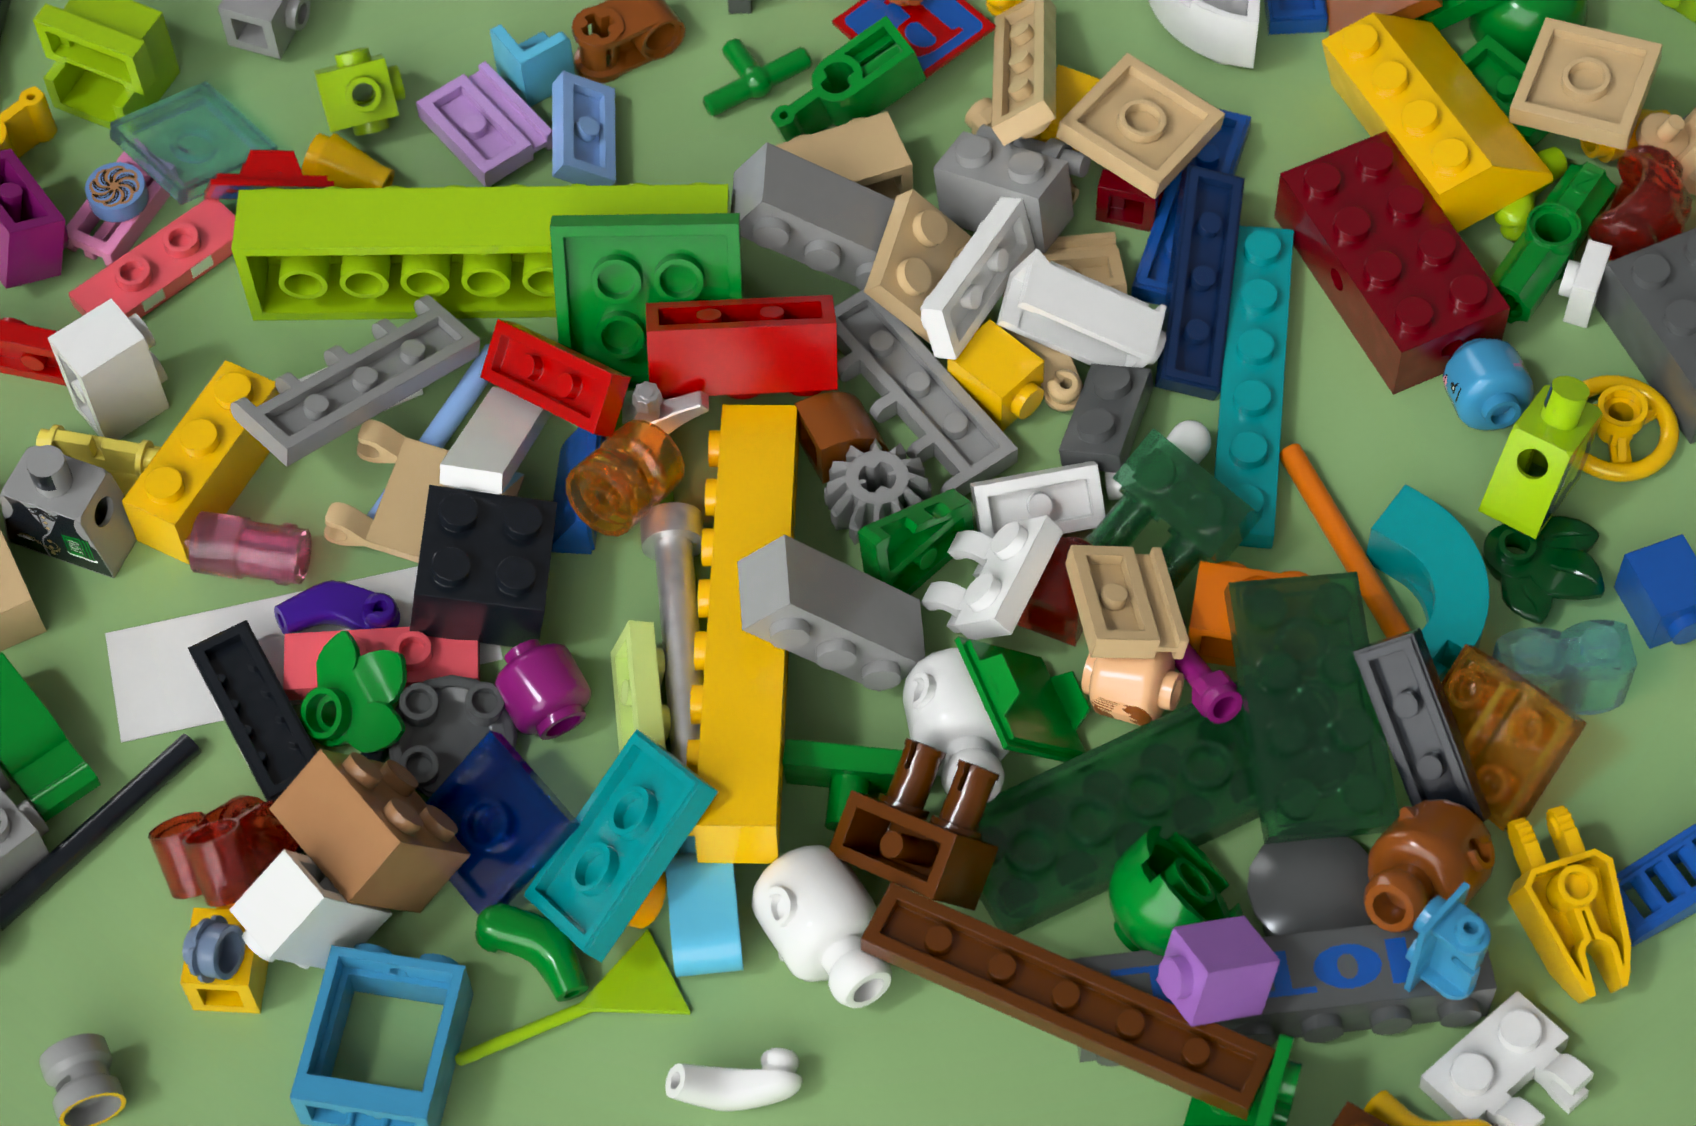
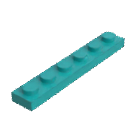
M1239 225L1220 389L1209 544L1272 549L1294 235V230Z

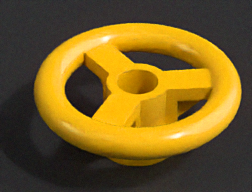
M1603 375L1582 381L1590 390L1588 399L1600 395L1597 404H1593L1599 407L1603 413L1597 434L1603 442L1608 444L1610 462L1589 453L1583 472L1607 481L1629 482L1647 478L1661 470L1674 455L1679 442L1678 420L1667 399L1648 384L1626 376ZM1657 419L1660 427V439L1656 448L1645 458L1632 462L1629 444L1634 434L1638 433L1645 424Z

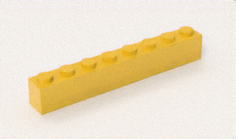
M722 404L720 430H709V467H718L717 478H706L705 515L715 517L714 528L702 529L701 561L702 567H711L710 579H699L698 617L708 618L707 631H695L694 668L695 671H704L703 685H692L690 694L691 724H700V739H688L686 766L716 789L718 793L689 834V836H695L698 863L771 864L775 859L779 858L783 787L782 763L785 746L789 651L777 648L770 642L742 630L737 561L783 535L795 539L799 460L798 416L795 405Z

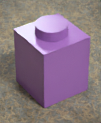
M1245 916L1173 927L1164 958L1159 966L1156 981L1161 986L1165 996L1173 1002L1188 1024L1193 1027L1262 1014L1280 960Z

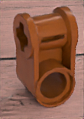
M606 0L596 6L585 8L575 16L572 22V35L576 43L579 44L574 58L575 69L579 76L598 83L614 81L619 76L652 60L664 58L672 53L684 39L686 31L684 23L665 0ZM589 24H591L592 34L590 35L588 32ZM610 54V65L607 66V55Z

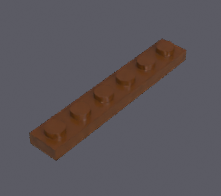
M892 882L861 937V951L1244 1120H1247L1272 1065L1276 1049L1217 1023L1191 1027L1176 1006Z

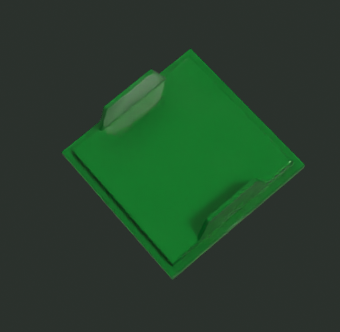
M960 636L954 640L1003 749L1083 767L1088 764L1085 757L1086 751L1076 731L1088 715L1091 707L1074 671L1051 677L1042 657Z

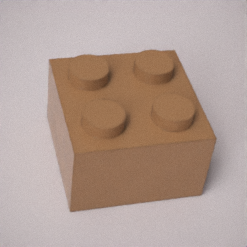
M320 749L269 808L345 900L352 904L421 913L471 855L454 836L458 832V828L452 819L437 807L427 805L415 791L418 787L415 777L405 767L393 760H387L384 763L367 759L357 752H351L350 755Z

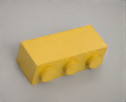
M227 360L223 362L122 499V504L138 542L190 565L270 453L267 448L235 420L231 413L230 405L236 400L245 397L258 407L279 395L275 381Z

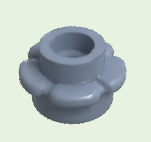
M214 915L211 918L202 919L198 925L188 931L183 943V959L188 965L190 973L197 976L200 982L211 983L215 978L228 980L237 973L245 952V942L242 938L243 932L240 927L228 924L223 916Z

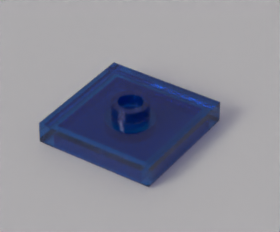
M489 731L425 802L427 805L437 807L452 819L458 828V832L454 836L471 854L450 877L449 881L478 915L486 907L493 904L503 903L509 905L581 825L501 733Z

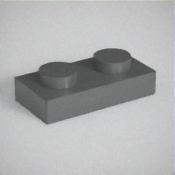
M1091 364L1059 448L1062 466L1094 461L1098 464L1099 471L1123 473L1154 388L1151 369Z

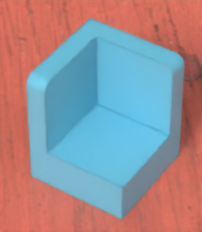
M501 24L490 29L497 73L529 107L552 96V83L562 71L575 74L571 41L564 32H558L548 37L542 31L517 44Z

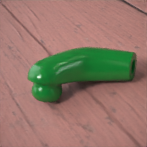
M503 903L490 905L479 913L476 922L475 938L482 949L496 953L499 949L531 963L543 977L558 1002L574 999L588 990L589 987L573 942L549 919Z

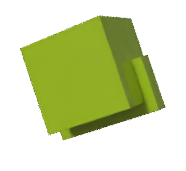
M69 0L63 9L45 3L33 18L46 58L56 61L43 77L53 107L128 137H133L180 73L163 12L132 0Z

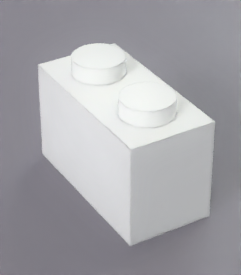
M112 298L48 337L75 408L98 436L121 439L170 408L162 387V383L168 380L167 374L159 360L149 350L156 345L152 333L136 313L127 317Z
M283 850L230 908L232 914L246 929L242 934V938L255 954L268 962H273L277 959L295 963L303 969H308L310 966L325 969L332 945L353 948L356 944L366 943L392 915L388 908L348 903L309 856L288 850Z

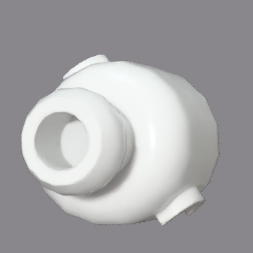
M948 648L931 653L917 662L905 680L903 704L910 738L947 753L945 759H942L937 772V776H941L942 786L946 794L949 792L957 771L959 759L1000 774L988 800L990 802L1002 789L1005 774L1001 760L1010 750L1003 749L958 648Z
M802 846L788 851L775 859L762 872L753 888L752 909L760 926L778 951L780 961L785 962L791 973L795 977L807 982L829 980L828 985L836 1001L851 1008H861L879 999L890 986L892 970L888 962L861 951V937L877 908L872 897L848 862L837 858L825 846Z

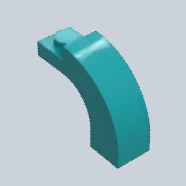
M1405 484L1372 526L1366 555L1375 568L1403 584L1421 604L1427 622L1422 629V634L1441 683H1443L1447 675L1462 684L1476 659L1488 614L1490 595L1486 567L1475 542L1459 521L1441 505Z

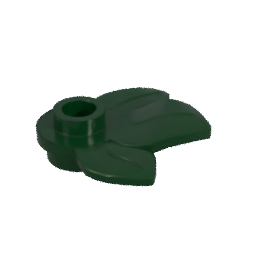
M1552 516L1536 539L1506 524L1495 527L1486 536L1482 549L1484 563L1491 575L1501 582V595L1506 606L1515 614L1528 621L1540 625L1543 624L1550 612L1553 598L1567 600L1601 598L1605 591L1600 568L1587 553L1596 544L1599 532L1591 525L1579 519ZM1506 547H1516L1525 553L1514 554Z

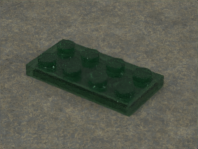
M1357 572L1228 582L1224 590L1239 690L1243 699L1242 709L1264 844L1384 833L1399 817L1387 741L1353 651L1360 646L1370 644Z

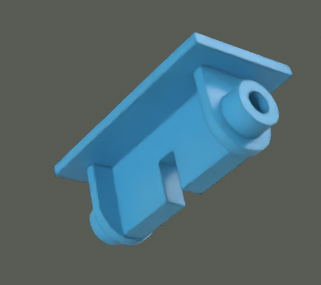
M1465 881L1448 900H1445L1440 895L1433 898L1415 921L1413 929L1419 935L1405 956L1411 962L1404 989L1409 993L1421 980L1448 999L1461 1000L1473 993L1481 969L1479 965L1484 960L1491 939V932L1488 924L1465 906L1470 885Z

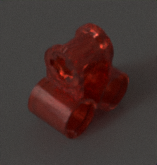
M239 795L231 798L228 802L207 814L203 812L181 814L153 828L148 834V839L171 896L175 899H188L203 895L206 905L210 907H221L236 903L259 878L260 872L268 868L283 850L294 852L299 844L269 810L276 800L264 802L255 796Z

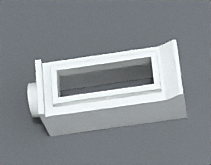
M1035 249L1010 272L996 325L1090 366L1091 364L1143 368L1146 365H1153L1160 357L1165 346L1166 333L1161 328L1167 306L1161 304L1154 310L1148 307L1149 304L1058 263L1049 262L1040 250Z

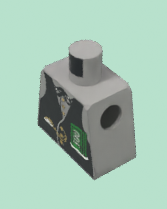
M35 445L27 448L2 488L0 501L6 534L10 543L115 578L137 541L122 504V499L125 496L111 473L104 468L66 456L56 446Z

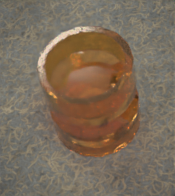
M632 419L620 426L603 441L599 449L591 452L570 470L566 478V494L571 507L590 528L605 536L618 537L631 530L649 513L652 506L659 504L679 486L684 478L685 463L675 442L660 427L646 420Z

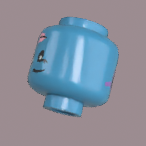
M1486 338L1468 341L1456 350L1445 366L1443 373L1445 390L1458 417L1468 427L1483 431L1506 428L1519 419L1533 400L1534 387L1532 379L1519 353L1508 342Z

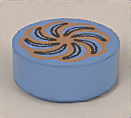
M123 162L105 164L97 168L86 181L85 193L90 208L98 218L104 221L124 222L139 215L147 205L149 193L143 174L131 164Z

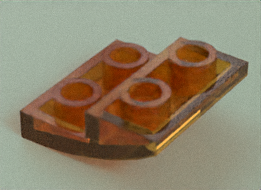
M1465 644L1443 679L1442 686L1492 814L1488 820L1502 831L1507 832L1508 822L1524 817L1527 819L1584 730L1587 722L1509 667L1473 645Z

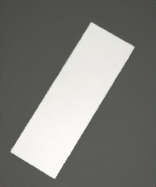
M418 566L346 582L375 593L390 595L396 601L400 611L398 627L410 626ZM303 591L105 633L121 743L224 720L191 658L188 647L242 621H248L283 687L285 635L276 621L274 607ZM319 625L297 633L350 629L336 625ZM480 643V664L503 660L500 645ZM290 700L292 705L302 704L303 700Z

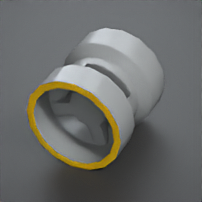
M91 1033L71 1036L47 1048L40 1057L39 1064L47 1085L55 1087L57 1092L52 1104L61 1126H96L118 1115L125 1107L127 1100L119 1079L110 1075L109 1072L113 1059L104 1036Z

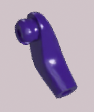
M324 581L274 607L276 621L284 635L287 633H297L319 625H336L350 630L392 628L398 627L400 623L398 605L390 595L375 593L342 581Z

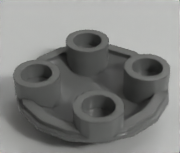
M448 675L428 679L422 683H413L406 687L400 695L399 703L394 710L403 720L405 732L394 745L388 748L390 760L401 764L415 777L418 782L417 791L427 797L456 801L479 796L501 780L513 762L518 735L516 726L504 706V700L495 685L489 682H480L477 679Z
M1308 826L1282 832L1264 844L1250 865L1247 893L1254 914L1263 924L1264 935L1268 937L1371 925L1372 920L1366 913L1363 902L1365 887L1369 882L1367 873L1368 854L1356 841L1335 830Z

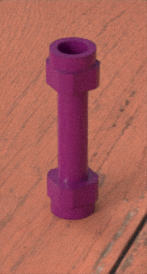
M1188 643L1183 659H1175V667L1180 673H1183L1185 680L1192 687L1193 705L1203 717L1208 718L1213 723L1221 724L1230 721L1239 713L1243 704L1242 696L1237 691V685L1225 671L1218 670L1213 672L1193 646Z

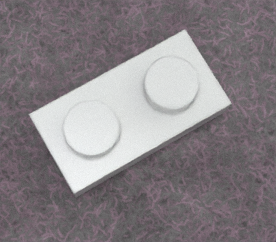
M1094 461L970 483L977 530L991 538H994L996 533L1006 523L1048 515L1064 530L1063 534L1107 526L1098 464Z

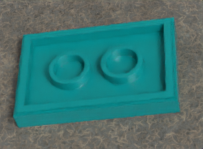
M637 729L523 896L585 954L603 962L718 791L654 739Z

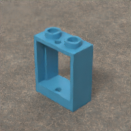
M369 943L356 944L353 948L332 945L290 1094V1100L300 1123L310 1126H440L456 1065L455 1056L460 1050L473 998V990L466 966L459 965L450 957L434 953L423 954L418 959L393 955L386 948ZM354 991L444 1005L422 1092L331 1077Z

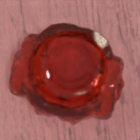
M1638 145L1627 149L1618 159L1617 169L1622 183L1613 198L1610 209L1598 215L1588 231L1591 240L1612 246L1609 257L1611 261L1679 235L1685 229V224L1691 214L1693 199L1683 183V165L1664 148L1654 145Z

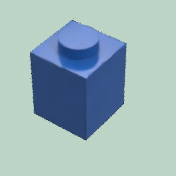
M1681 534L1624 554L1614 589L1649 649L1671 641L1676 645H1681L1695 640L1696 555L1684 535Z

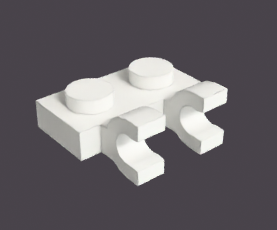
M1048 515L1006 523L996 533L994 538L973 530L957 532L947 553L955 560L968 558L979 563L973 573L976 579L969 585L967 590L947 581L932 582L921 604L929 611L941 609L952 614L946 626L952 632L962 633L968 639L979 640L1012 635L1064 530Z
M1517 990L1421 1075L1419 1088L1454 1120L1478 1118L1489 1122L1493 1126H1541L1544 1123L1545 1116L1526 1100L1513 1096L1531 1079H1534L1569 1114L1588 1097L1589 1090L1585 1085L1592 1080L1594 1073L1574 1056L1560 1054L1566 1049L1569 1036Z

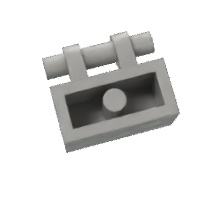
M981 125L976 135L963 131L933 167L939 210L959 227L976 232L979 224L987 217L1001 197L1021 198L1024 202L1035 249L1046 253L1074 217L1070 174L1081 178L1084 177L1090 168L1091 159L1081 152L1073 150L1070 145L1062 140L1050 138L1047 142L1033 138L1023 139L1020 137L1003 146L991 126Z

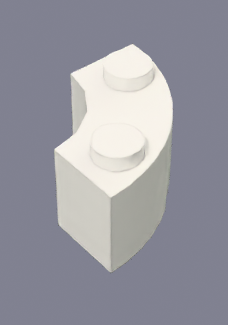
M1149 0L1154 14L1163 27L1186 47L1218 64L1246 68L1254 67L1260 0Z

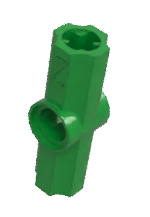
M1588 161L1581 165L1571 164L1544 203L1537 205L1529 212L1523 233L1490 278L1510 306L1508 323L1529 321L1556 280L1563 278L1569 259H1574L1575 253L1613 200L1617 186L1610 181L1606 170Z

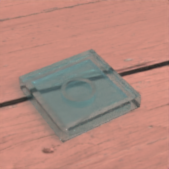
M207 81L110 122V138L180 205L203 196L210 179H214L216 173L239 174L243 163H246L250 150H278V146Z

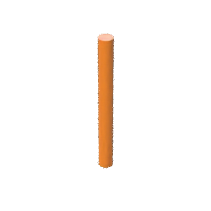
M1296 443L1285 447L1279 454L1280 461L1386 638L1412 630L1301 445Z

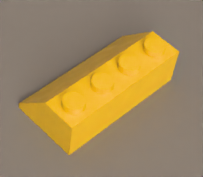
M1371 13L1321 40L1331 85L1371 137L1384 131L1389 134L1457 233L1554 181L1552 172L1513 123L1509 122V118L1432 22Z

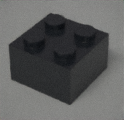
M429 485L410 631H419L431 637L476 640L478 643L515 647L531 639L540 640L547 596L557 502Z

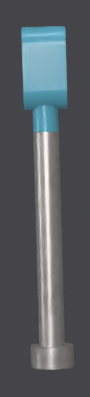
M669 502L655 505L641 515L640 532L643 553L648 558L656 561L662 648L665 654L666 698L671 715L669 732L671 754L686 765L688 739H700V724H691L690 694L691 686L703 685L704 671H695L694 637L695 631H700L694 557L701 553V538L704 525L703 515L695 506L680 502ZM688 836L680 847L679 854L674 856L666 868L675 977L743 971L734 863H698L695 836Z

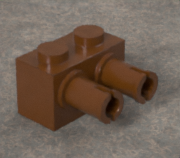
M906 738L904 750L887 794L880 793L879 797L876 798L851 790L829 849L837 858L927 898L975 911L999 849L998 846L981 840L983 834L978 832L977 829L994 784L998 781L1000 774L959 759L957 771L940 815H932L929 818L930 811L924 809L942 759H945L947 753Z

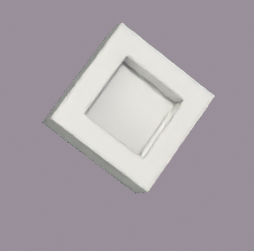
M1589 239L1581 262L1569 259L1558 295L1569 298L1563 322L1587 328L1606 264L1609 261L1612 250L1611 245Z

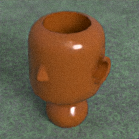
M1446 799L1424 800L1412 807H1402L1399 817L1377 839L1368 854L1367 873L1369 882L1365 887L1363 902L1366 913L1372 922L1379 928L1392 933L1408 932L1413 929L1418 916L1433 898L1440 895L1445 900H1448L1464 881L1470 885L1465 901L1466 906L1489 879L1495 862V851L1491 835L1480 817L1466 806Z

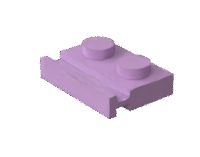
M484 61L478 65V72L469 77L462 74L418 100L416 105L419 118L484 187H489L534 160L533 154L544 147L548 151L552 149V129Z

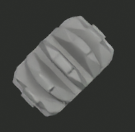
M876 438L870 446L869 452L863 453L850 445L846 453V462L833 461L832 467L829 470L830 482H827V487L824 488L825 505L828 506V510H831V522L835 526V530L849 529V537L854 545L859 543L858 531L865 525L932 497L931 483L928 482V478H925V467L921 463V458L906 459V450H904L901 443L889 452L882 451V447Z

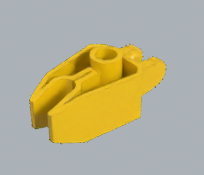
M1564 805L1548 809V812H1546L1548 831L1559 857V860L1547 864L1529 821L1524 817L1508 822V838L1522 876L1514 881L1507 900L1548 973L1571 998L1578 1003H1583L1596 996L1586 952L1592 957L1609 992L1613 993L1629 984L1631 940L1613 858L1595 848L1586 851L1571 813H1569L1568 808H1565Z

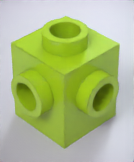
M369 47L334 55L337 65L313 70L330 132L353 127L355 136L371 134L388 129L387 118L399 116L396 101L406 99V94L398 65L387 67L383 55L371 56ZM368 83L371 85L372 90L367 98L357 100L352 97V91L356 85Z

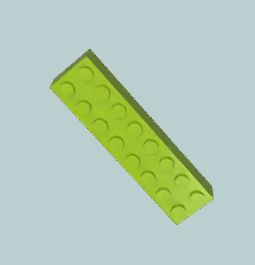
M694 182L685 185L632 183L628 185L588 186L576 183L567 186H525L521 184H512L505 187L449 185L446 187L405 188L402 186L342 188L330 186L323 189L267 187L264 189L239 190L231 249L253 321L414 319L418 317L414 309V302L425 295L431 296L455 318L556 317L550 236L552 215L731 213L729 185Z

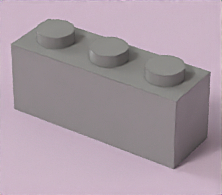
M767 142L734 172L731 213H740L741 237L751 240L763 248L771 249L801 262L813 270L821 271L849 283L859 290H863L866 287L895 200Z
M787 535L779 537L737 561L743 631L770 642L777 648L785 649L812 661L821 668L832 670L863 684L868 689L878 692L897 686L902 679L908 676L917 662L925 658L920 599Z

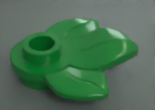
M345 630L339 632L328 641L318 656L316 663L318 687L311 690L303 700L300 713L302 725L306 732L322 745L338 747L349 743L352 747L363 753L380 752L394 745L405 732L403 720L392 707L400 699V695L404 691L407 682L405 657L403 654L391 650H378L361 656L353 636Z

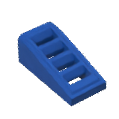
M1696 824L1685 829L1616 874L1631 947L1696 913V885L1691 887L1675 866L1682 862L1696 881ZM1657 875L1674 900L1667 903L1650 880L1652 877ZM1634 888L1652 914L1643 918L1625 892Z

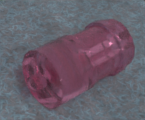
M201 511L197 515L192 532L186 538L184 545L185 548H189V563L193 573L234 579L249 577L274 581L276 585L289 586L290 583L302 584L310 564L312 540L309 529L299 528L297 524L283 523V525L252 521L250 517Z

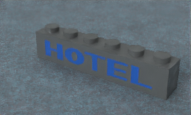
M1374 924L1268 936L1262 938L1279 958L1280 963L1262 1014L1215 1023L1267 1046L1272 1045L1275 1040H1279L1280 1033L1294 1038L1303 1037L1306 1042L1323 1043L1341 1037L1344 1032L1371 1029L1377 1035H1393L1408 1030L1413 1024L1440 1022L1445 1027H1462L1470 1025L1481 1017L1488 1015L1497 987L1487 947L1484 960L1479 965L1481 969L1476 987L1467 998L1461 1000L1448 999L1423 980L1410 993L1406 991L1404 986L1411 962L1405 956L1419 935L1414 929L1405 933H1392ZM1144 950L1070 959L1173 1004L1165 996L1161 986L1156 981L1159 966L1164 956ZM1077 1046L1079 1062L1097 1061L1102 1066H1120L1115 1062Z

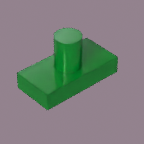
M785 739L782 765L786 784L829 788L825 827L835 832L851 790L866 795L869 792H888L903 750Z

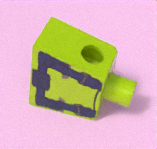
M1558 376L1553 379L1551 385L1543 386L1513 426L1478 509L1479 512L1534 539L1538 537L1580 479L1603 416L1599 407L1587 402L1590 390L1584 382L1571 376ZM1532 462L1547 469V472L1539 477L1528 475Z

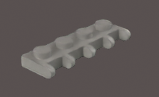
M865 288L834 307L837 323V347L845 355V357L837 362L838 378L842 382H847L862 374L881 396L870 408V414L878 423H883L898 415L919 438L910 445L907 450V456L909 458L920 457L921 463L935 456L952 475L943 484L940 493L954 488L965 496L971 492L970 483L992 479L1018 462V448L916 335L903 322L864 293Z
M425 295L414 302V309L418 317L398 328L388 319L376 322L372 325V333L376 339L372 343L352 354L347 353L339 345H335L324 352L327 368L302 382L293 374L287 372L275 380L279 395L258 407L247 398L242 397L231 403V413L243 428L287 467L478 357L480 338L431 296Z

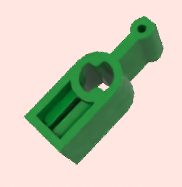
M884 16L824 58L815 67L812 74L813 89L790 105L777 107L770 118L783 142H787L799 135L823 131L832 124L840 126L855 118H867L877 115L927 79L914 50L889 18Z
M1 652L0 768L19 787L44 822H46L101 784L91 767L68 741L44 704L3 652Z

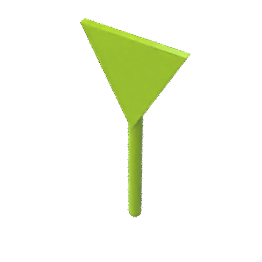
M647 929L582 1002L456 1054L455 1062L460 1066L466 1065L591 1012L690 1015V1010L649 929Z

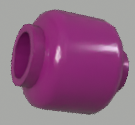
M531 639L507 652L504 656L507 664L498 673L495 686L504 700V706L509 716L521 733L526 735L538 734L542 740H549L567 733L585 719L587 714L584 708L590 701L591 688L571 652L565 645L556 643L541 645L538 639Z

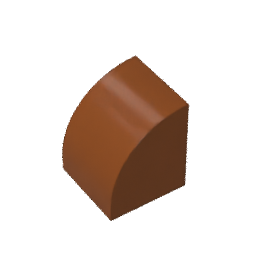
M826 392L794 403L797 408L799 443L823 484L829 482V470L832 467L833 461L846 462V453L850 445L866 453L870 451V446L876 438L882 447V451L889 452L888 447L864 406L856 396L846 392Z

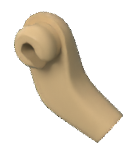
M1001 327L1044 360V382L1041 388L1044 390L1043 398L1046 404L1060 412L1073 410L1083 383L1072 357Z

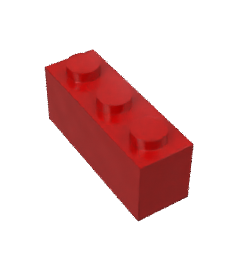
M833 295L646 303L649 382L657 384L662 397L665 399L696 391H702L709 396L727 395L734 399H751L763 393L789 392L796 396L807 397L817 395L822 391L838 390L837 323Z

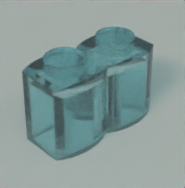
M1589 620L1574 624L1562 632L1551 628L1527 627L1502 635L1496 640L1486 680L1496 718L1509 722H1534L1548 718L1559 710L1576 715H1595L1619 707L1625 701L1638 664L1627 624L1612 620Z

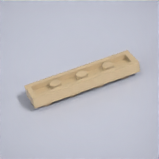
M1025 0L995 17L991 128L1003 146L1020 137L1029 139L1037 136L1049 126L1052 120L1056 119V7L1051 0Z

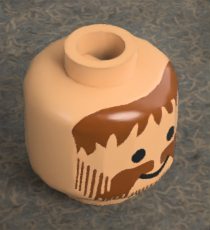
M1156 652L1154 659L1090 657L1089 653L1085 662L1081 683L1083 693L1089 695L1092 708L1099 715L1139 726H1151L1162 716L1164 710L1174 711L1183 691L1184 675L1175 671V659H1173L1171 652Z

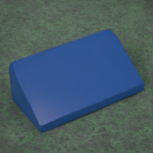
M580 427L573 432L560 449L553 502H557L552 544L553 553L592 555V550H595L608 447L606 436L592 434Z

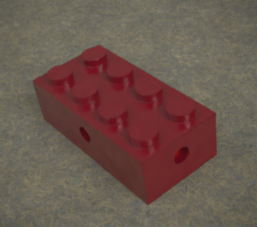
M1386 131L1280 173L1274 218L1282 229L1294 230L1293 246L1393 395L1442 375L1446 364L1453 354L1466 342L1481 338L1503 339L1510 306Z

